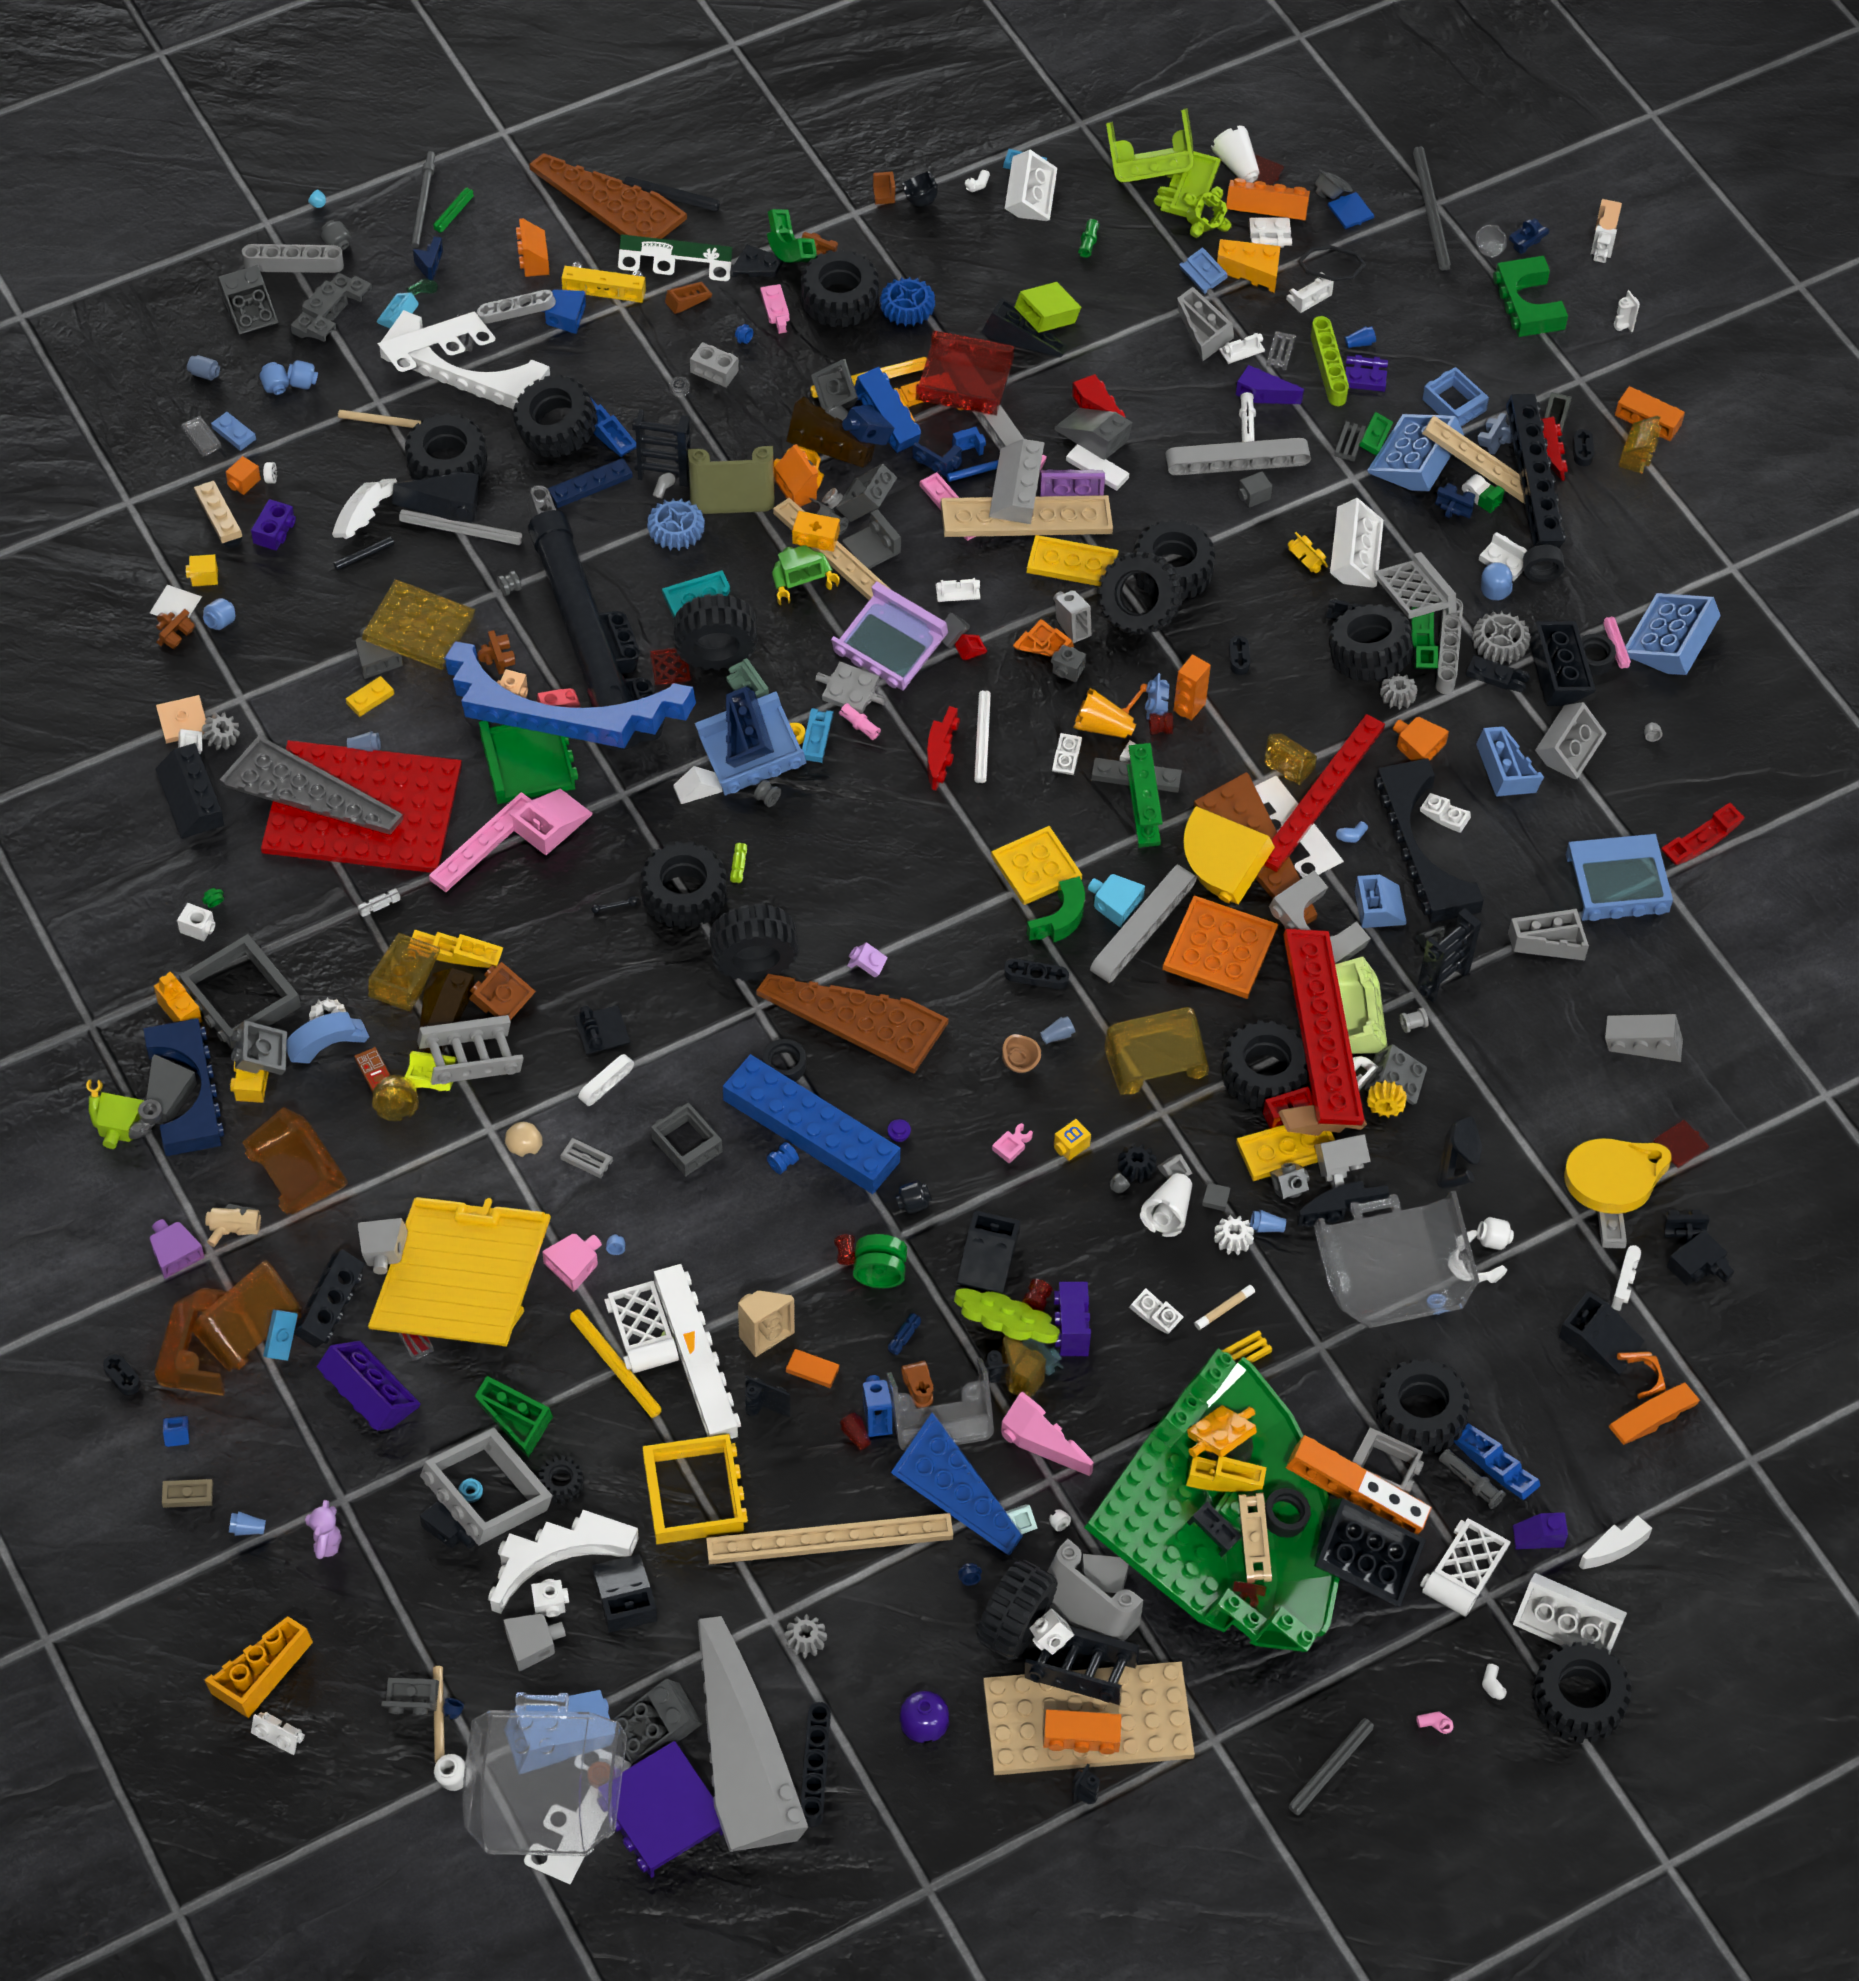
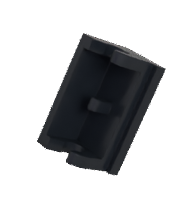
M1208 1502L1187 1521L1189 1526L1195 1522L1222 1549L1218 1554L1221 1558L1242 1537Z

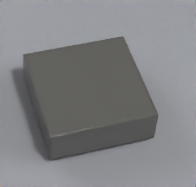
M1208 1183L1202 1206L1225 1211L1231 1188Z

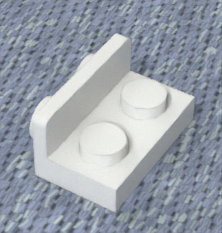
M1496 532L1493 535L1492 542L1480 554L1479 561L1487 566L1494 562L1507 565L1512 572V581H1515L1524 571L1523 556L1527 550Z

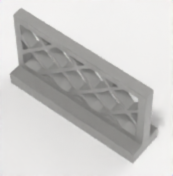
M1422 552L1413 554V561L1374 571V577L1408 619L1445 609L1448 614L1457 612L1456 593ZM1409 569H1412V570H1413L1412 573H1411V572H1405V571H1406V570H1409ZM1398 578H1407V580H1399ZM1413 580H1418V581H1421V583L1412 582V581H1413ZM1393 585L1401 586V589L1394 588ZM1407 588H1413V589H1416V590H1415V591H1411V590H1406V589H1407ZM1421 590L1430 591V593H1422ZM1401 596H1407L1410 599L1401 598ZM1415 599H1424V602L1416 601ZM1430 601H1436V602H1438V603L1433 604V603H1429V602H1430ZM1411 606H1412V607H1418L1417 609H1413V610H1410V609H1409Z

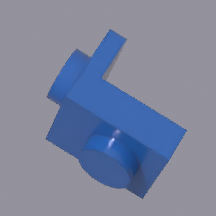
M976 427L953 433L952 447L956 445L962 451L975 447L980 456L983 455L986 441L984 435L980 434Z

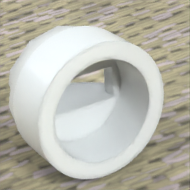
M1055 1510V1514L1050 1515L1049 1521L1056 1531H1062L1070 1524L1071 1517L1063 1510Z

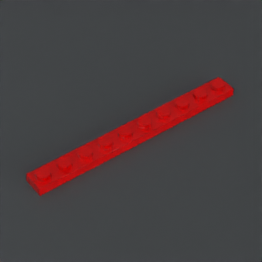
M1368 714L1365 715L1271 840L1275 848L1264 866L1275 872L1279 871L1382 733L1385 723Z

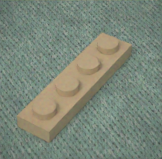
M211 481L194 487L195 494L221 542L225 543L242 537L241 530L216 483Z

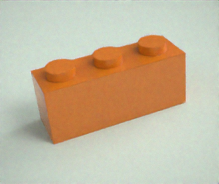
M1629 386L1618 401L1615 416L1671 441L1682 425L1685 412Z
M1193 654L1178 671L1174 711L1191 721L1206 704L1211 667L1209 663Z
M1046 1709L1043 1748H1049L1052 1751L1073 1749L1079 1753L1099 1751L1102 1754H1113L1114 1752H1119L1122 1714Z

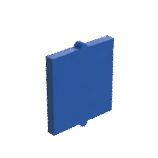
M1357 192L1347 196H1340L1339 199L1328 203V207L1345 229L1357 224L1361 225L1362 222L1374 218V214Z

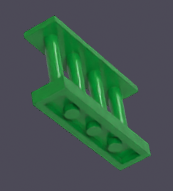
M1151 743L1129 745L1131 764H1127V774L1138 848L1160 846L1161 840L1158 825H1162L1163 822Z

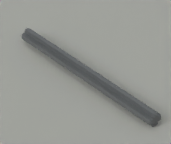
M1422 146L1415 147L1413 155L1439 269L1441 271L1449 270L1451 263L1425 151Z

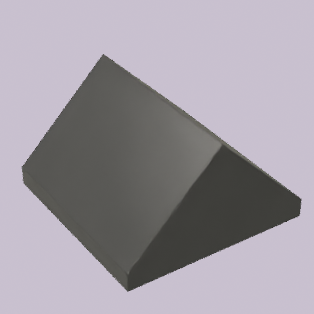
M845 359L811 375L821 407L824 410L831 405H841L844 408L855 405L858 397Z

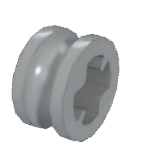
M833 488L826 493L822 502L828 504V507L833 509L840 503L843 495L841 493L838 494L837 489Z

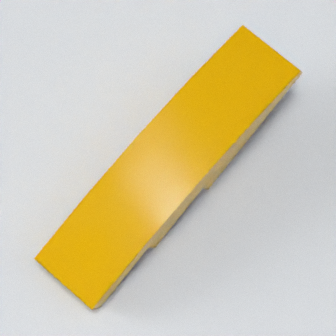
M414 930L407 952L453 964L490 968L492 965L497 967L503 947L462 934L459 935V938L440 932H437L436 936Z

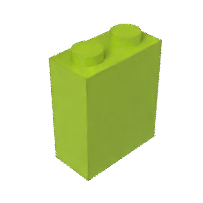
M1058 282L1020 291L1014 306L1038 333L1075 323L1081 310V306Z

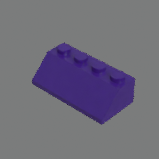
M361 1341L330 1345L317 1365V1368L323 1373V1377L330 1381L338 1389L339 1394L345 1397L353 1405V1408L358 1413H361L369 1425L377 1431L393 1428L421 1405Z

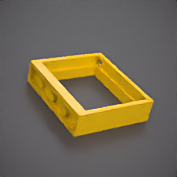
M729 1434L643 1446V1458L656 1545L744 1532V1523L748 1522L746 1508H741L740 1501L744 1500L743 1487L737 1484V1479L741 1478L739 1464L734 1465L733 1457H737V1449L735 1443L731 1444ZM724 1452L734 1518L665 1528L655 1462Z

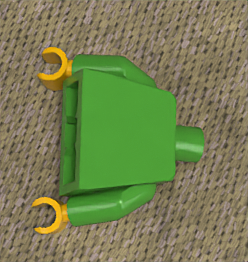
M806 545L796 548H785L783 552L778 554L779 561L775 563L772 571L775 587L779 590L777 593L779 605H781V597H786L788 603H790V593L785 590V587L791 588L825 577L826 574V587L831 590V581L835 582L838 587L840 580L837 574L831 572L833 569L826 556L821 552L810 549Z

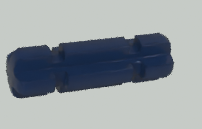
M911 1313L908 1316L907 1322L903 1323L894 1336L895 1339H892L888 1345L890 1353L898 1355L901 1352L902 1346L906 1345L915 1332L914 1329H917L921 1323V1318L918 1315Z

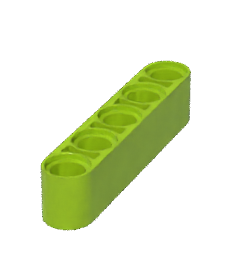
M1318 316L1314 318L1312 323V344L1328 400L1334 406H1342L1347 401L1349 384L1331 321L1327 317Z

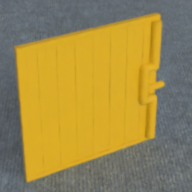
M421 1197L414 1198L405 1223L408 1234L401 1261L396 1264H390L368 1325L369 1329L507 1347L551 1219L550 1214L506 1207L491 1208V1198L485 1200L483 1207L470 1206L463 1202Z

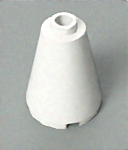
M1237 126L1238 129L1234 131L1232 128L1227 129L1214 139L1215 145H1211V149L1238 178L1245 179L1246 182L1251 183L1256 181L1260 171L1248 131L1244 126Z
M1173 1174L1142 1205L1140 1218L1150 1231L1155 1233L1157 1230L1162 1232V1236L1172 1237L1181 1233L1185 1226L1192 1190V1182L1186 1175Z

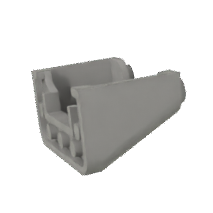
M1067 1539L1059 1547L1047 1571L1054 1575L1058 1582L1049 1610L1052 1608L1067 1621L1069 1626L1125 1641L1140 1625L1143 1599L1130 1590H1120L1112 1598L1109 1597L1075 1569L1081 1561V1550L1072 1541Z

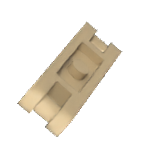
M1256 1493V1496L1246 1497V1494L1238 1495L1247 1584L1255 1583V1580L1271 1582L1272 1574L1263 1493ZM1248 1506H1257V1512L1248 1513ZM1253 1563H1262L1263 1570H1254Z

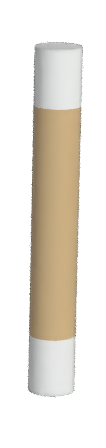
M1248 1285L1194 1322L1195 1327L1201 1330L1255 1293L1253 1286Z

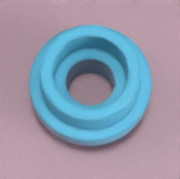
M472 1478L464 1480L458 1488L468 1503L476 1502L483 1494L481 1483ZM470 1489L475 1490L472 1494L466 1493Z

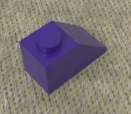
M1541 1513L1514 1524L1512 1527L1515 1549L1564 1547L1568 1537L1565 1513Z

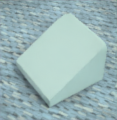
M1025 1504L1006 1511L1022 1534L1038 1529L1030 1505Z

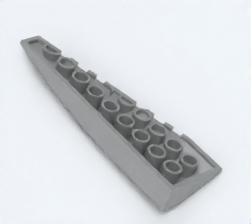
M722 1616L699 1619L700 1650L703 1654L701 1665L705 1677L703 1687L707 1699L705 1704L708 1742L711 1745L709 1756L713 1767L711 1778L712 1786L715 1790L713 1801L729 1852L796 1842L807 1830L808 1824L758 1690Z

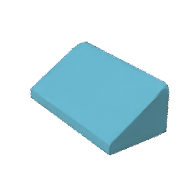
M412 293L396 294L378 318L377 323L391 328L403 310L413 313L419 305L418 301Z

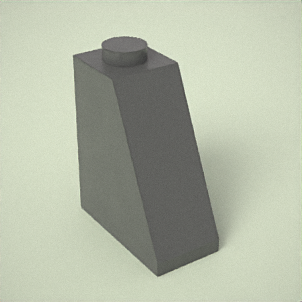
M154 1054L151 1062L146 1100L152 1099L160 1103L163 1115L156 1124H166L175 1118L197 1085L195 1072Z

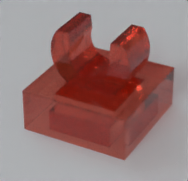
M1234 1581L1233 1591L1241 1593L1239 1597L1244 1601L1247 1597H1250V1606L1256 1608L1259 1602L1256 1595L1265 1596L1266 1586Z

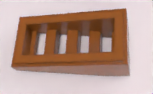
M701 281L667 290L665 303L674 314H677L711 298L712 293Z

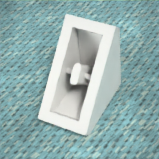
M693 766L673 785L681 804L723 792L715 772Z

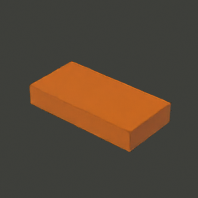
M797 1349L794 1350L786 1367V1373L831 1388L839 1371V1364Z

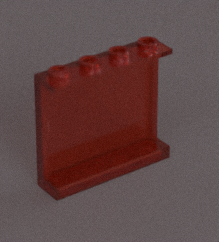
M933 330L931 348L920 383L916 385V400L997 416L1014 360V346Z

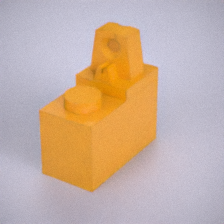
M171 972L159 978V983L154 985L157 1002L172 1021L180 1022L198 1018L199 1023H201L202 1018L199 1006L186 992V989Z

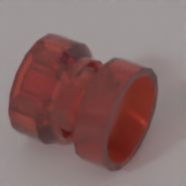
M1172 712L1164 713L1163 716L1157 713L1149 714L1150 735H1157L1159 732L1173 734Z
M1033 1279L1028 1287L1029 1292L1024 1295L1022 1302L1028 1304L1033 1310L1044 1311L1047 1304L1046 1299L1050 1297L1053 1288L1043 1280Z

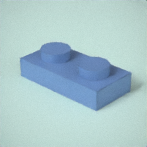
M225 412L211 423L213 430L240 451L256 440L255 433L228 412Z

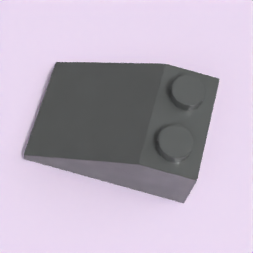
M1078 408L1056 425L1054 430L1105 460L1128 442L1133 422L1117 412Z

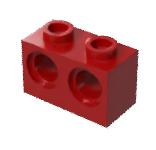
M1307 1086L1265 1100L1263 1115L1270 1129L1284 1125L1278 1113L1281 1110L1314 1105L1309 1087Z

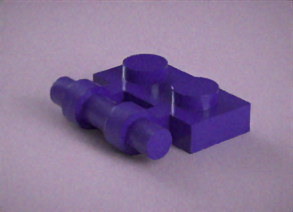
M1355 355V357L1347 356L1346 364L1354 365V367L1346 366L1345 370L1349 388L1385 392L1387 371L1379 370V368H1387L1388 360L1380 359V357H1374V359L1364 358L1362 355ZM1361 366H1370V367H1372V369L1360 368V367H1361Z

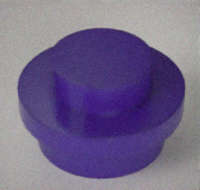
M897 1119L889 1124L888 1135L892 1140L902 1142L910 1136L911 1127L905 1120Z

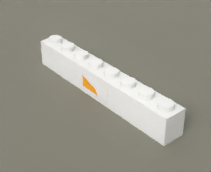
M681 1264L654 1271L655 1285L672 1335L675 1338V1344L707 1437L729 1434L730 1439L738 1437V1427H741L738 1414H733L731 1409L734 1406L731 1393H726L724 1386H727L724 1373H719L717 1366L720 1364L716 1351H711L712 1339L709 1331H704V1315L702 1311H697V1295L695 1291L691 1292L689 1285H692L688 1271L684 1272Z

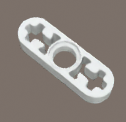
M625 1054L620 1055L582 1088L578 1098L587 1106H591L632 1070L634 1061Z

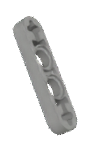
M541 290L482 304L478 308L477 314L483 323H493L549 310L556 304V299L550 290ZM531 302L529 305L522 307L523 304ZM511 306L510 309L503 311L506 307Z

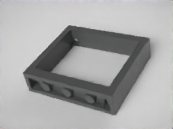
M249 934L179 975L180 982L186 989V992L199 1006L200 1012L204 1014L207 1025L210 1028L214 1027L217 1030V1036L220 1041L226 1042L231 1049L236 1047V1042L232 1041L233 1031L241 1023L231 1029L195 984L232 961L246 954L282 997L245 1021L269 1027L301 1007L299 994Z

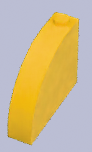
M1197 806L1189 817L1184 833L1185 855L1197 879L1207 890L1217 895L1222 901L1226 903L1231 901L1238 905L1275 848L1269 836Z

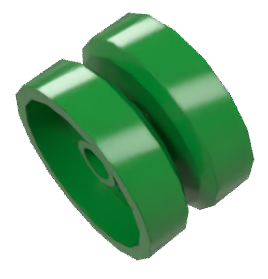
M872 1234L864 1236L856 1242V1260L854 1261L853 1276L858 1282L869 1287L884 1289L896 1287L904 1281L907 1245L902 1240L890 1235Z

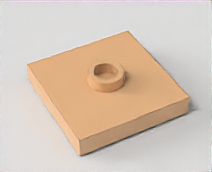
M199 695L156 705L166 744L178 741L180 729L200 731L202 735L205 733L202 731V726L205 724L206 718Z

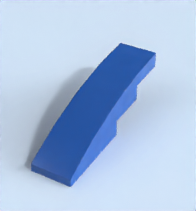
M591 398L597 412L594 434L620 457L636 449L635 440L614 415L610 416L601 404L597 405Z
M1469 1423L1462 1431V1436L1458 1440H1454V1443L1479 1467L1522 1500L1526 1499L1540 1487L1539 1479L1523 1470L1520 1461L1503 1451L1502 1444Z

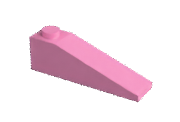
M1021 1392L1002 1420V1436L1008 1442L1014 1443L1022 1449L1090 1476L1093 1472L1094 1462L1074 1441H1067L1064 1434L1061 1432L1062 1428L1057 1423L1051 1425L1043 1416L1046 1412L1041 1406L1024 1392Z

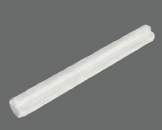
M983 690L979 692L974 779L976 783H985L987 776L991 693Z

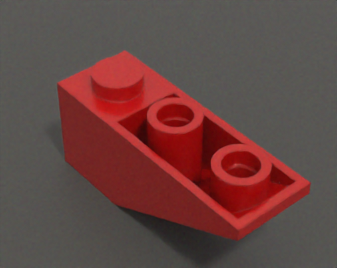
M1096 374L1073 382L1072 396L1080 408L1117 412L1125 417L1124 412L1117 407L1114 397L1108 394L1105 384L1098 379Z
M1554 417L1541 419L1544 422L1543 435L1548 443L1547 455L1551 458L1550 468L1562 481H1565L1564 473L1568 472L1566 459L1562 460L1561 457L1562 454H1565L1563 442H1559L1558 439L1559 436H1562L1561 426L1556 424Z

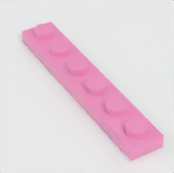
M522 792L517 795L429 875L430 881L447 892L514 831L513 815L532 800Z

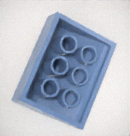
M1402 414L1380 452L1368 468V473L1409 490L1430 491L1452 454L1423 435L1422 432L1430 419L1436 416L1464 436L1457 417Z
M1656 593L1625 646L1629 658L1667 674L1687 675L1721 616L1714 597Z

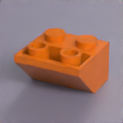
M524 218L519 219L520 227H516L517 240H521L517 241L518 254L523 255L519 257L520 269H524L525 277L550 275L545 230Z
M797 444L793 445L774 467L775 482L786 498L792 499L799 507L811 503L812 501L809 498L817 500L818 471L814 465L811 466L805 451H801Z

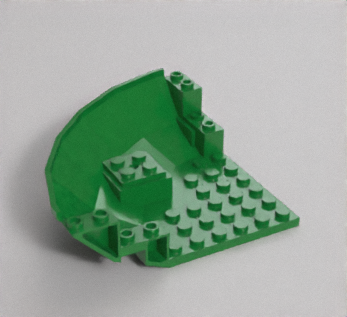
M1218 1348L1179 1395L1172 1408L1148 1435L1084 1528L1198 1622L1221 1632H1225L1233 1624L1251 1639L1250 1644L1260 1647L1307 1652L1316 1637H1322L1330 1627L1339 1578L1314 1566L1322 1521L1330 1503L1328 1493L1286 1469L1295 1446L1304 1436L1292 1412L1250 1361L1242 1357L1236 1363L1229 1353L1223 1352ZM1221 1405L1237 1414L1249 1406L1253 1408L1255 1415L1249 1418L1248 1421L1256 1425L1257 1433L1223 1457L1267 1467L1263 1489L1225 1492L1186 1486L1193 1458L1189 1454V1449L1197 1444L1196 1441L1188 1437L1187 1429ZM1203 1451L1198 1455V1457L1217 1461L1219 1457L1217 1454L1209 1451ZM1281 1488H1290L1300 1492L1308 1500L1311 1508V1516L1304 1530L1297 1536L1285 1538L1279 1537L1267 1529L1272 1574L1271 1582L1255 1580V1583L1247 1584L1243 1537L1221 1558L1218 1554L1222 1549L1195 1522L1191 1526L1187 1524V1521L1208 1502L1242 1535L1238 1495L1246 1494V1497L1256 1496V1493H1263L1265 1503L1270 1494ZM1277 1502L1272 1508L1275 1517L1285 1524H1295L1300 1519L1298 1510L1288 1502ZM1248 1506V1511L1250 1513L1257 1512V1506ZM1253 1563L1254 1570H1263V1564Z

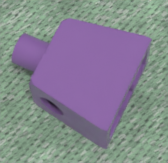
M161 1219L153 1224L152 1228L155 1234L151 1235L149 1239L164 1279L205 1258L201 1244L180 1222L168 1226L165 1220Z

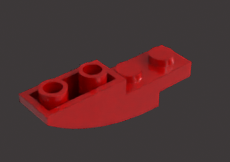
M949 706L943 722L933 721L928 738L927 772L931 788L935 791L939 783L943 784L947 773L945 771L946 767L951 766L954 754L951 753L953 738L951 734L953 730L956 731L958 729L960 718L957 717L958 708Z

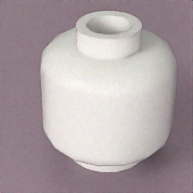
M1492 1217L1486 1218L1484 1222L1481 1221L1477 1229V1239L1480 1240L1481 1245L1497 1250L1504 1249L1507 1244L1512 1242L1514 1236L1508 1221Z
M447 1754L442 1756L435 1764L434 1775L436 1780L445 1789L457 1791L467 1785L470 1779V1769L460 1756Z

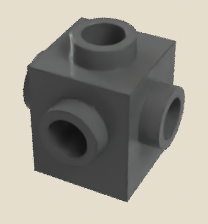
M1062 645L1058 652L1055 651L1052 656V673L1057 674L1061 678L1076 682L1085 668L1086 654L1073 647Z
M1294 1162L1285 1163L1280 1169L1270 1172L1275 1194L1283 1199L1301 1196L1302 1192L1309 1190L1307 1170Z

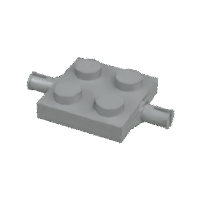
M839 662L831 676L820 672L816 675L815 681L827 684L822 695L823 701L839 707H843L848 703L860 714H863L866 706L871 701L882 705L886 702V696L875 693V688L880 679L878 675Z

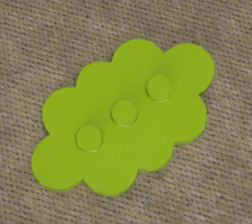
M958 1289L955 1292L954 1302L962 1307V1315L969 1320L981 1322L984 1327L990 1330L1001 1331L1004 1335L1016 1340L1031 1338L1042 1343H1054L1059 1338L1060 1330L1051 1324L1052 1318L1045 1312L1033 1310L1026 1303L1011 1300L1008 1296L997 1292L980 1293L972 1289Z

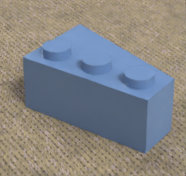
M1505 727L1483 728L1476 745L1495 795L1506 796L1536 793L1544 776L1541 772L1537 773L1531 765L1532 761L1529 757L1525 758L1520 752V746Z

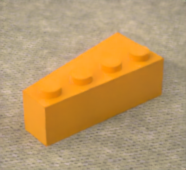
M286 1617L266 1632L259 1642L245 1648L242 1655L234 1661H228L224 1664L221 1671L214 1676L212 1674L205 1679V1683L210 1693L249 1718L313 1643L307 1628L292 1618Z

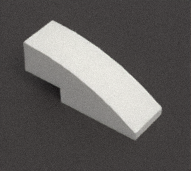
M1638 1515L1622 1531L1613 1525L1582 1556L1579 1567L1581 1569L1598 1567L1626 1556L1649 1539L1652 1527Z

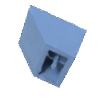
M1380 874L1357 876L1355 896L1361 927L1406 925L1399 885Z

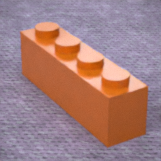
M1236 178L1230 180L1226 207L1230 210L1306 220L1310 191L1303 187H1294L1293 189L1286 188L1283 184L1272 186L1266 185L1262 181L1251 183L1246 182L1245 179Z

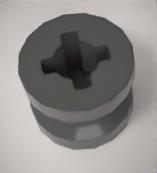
M514 570L509 571L508 575L497 576L499 588L504 596L510 595L512 591L518 592L522 589L521 582Z
M763 780L754 792V798L758 801H764L767 807H772L781 795V789L771 786V782L768 780Z

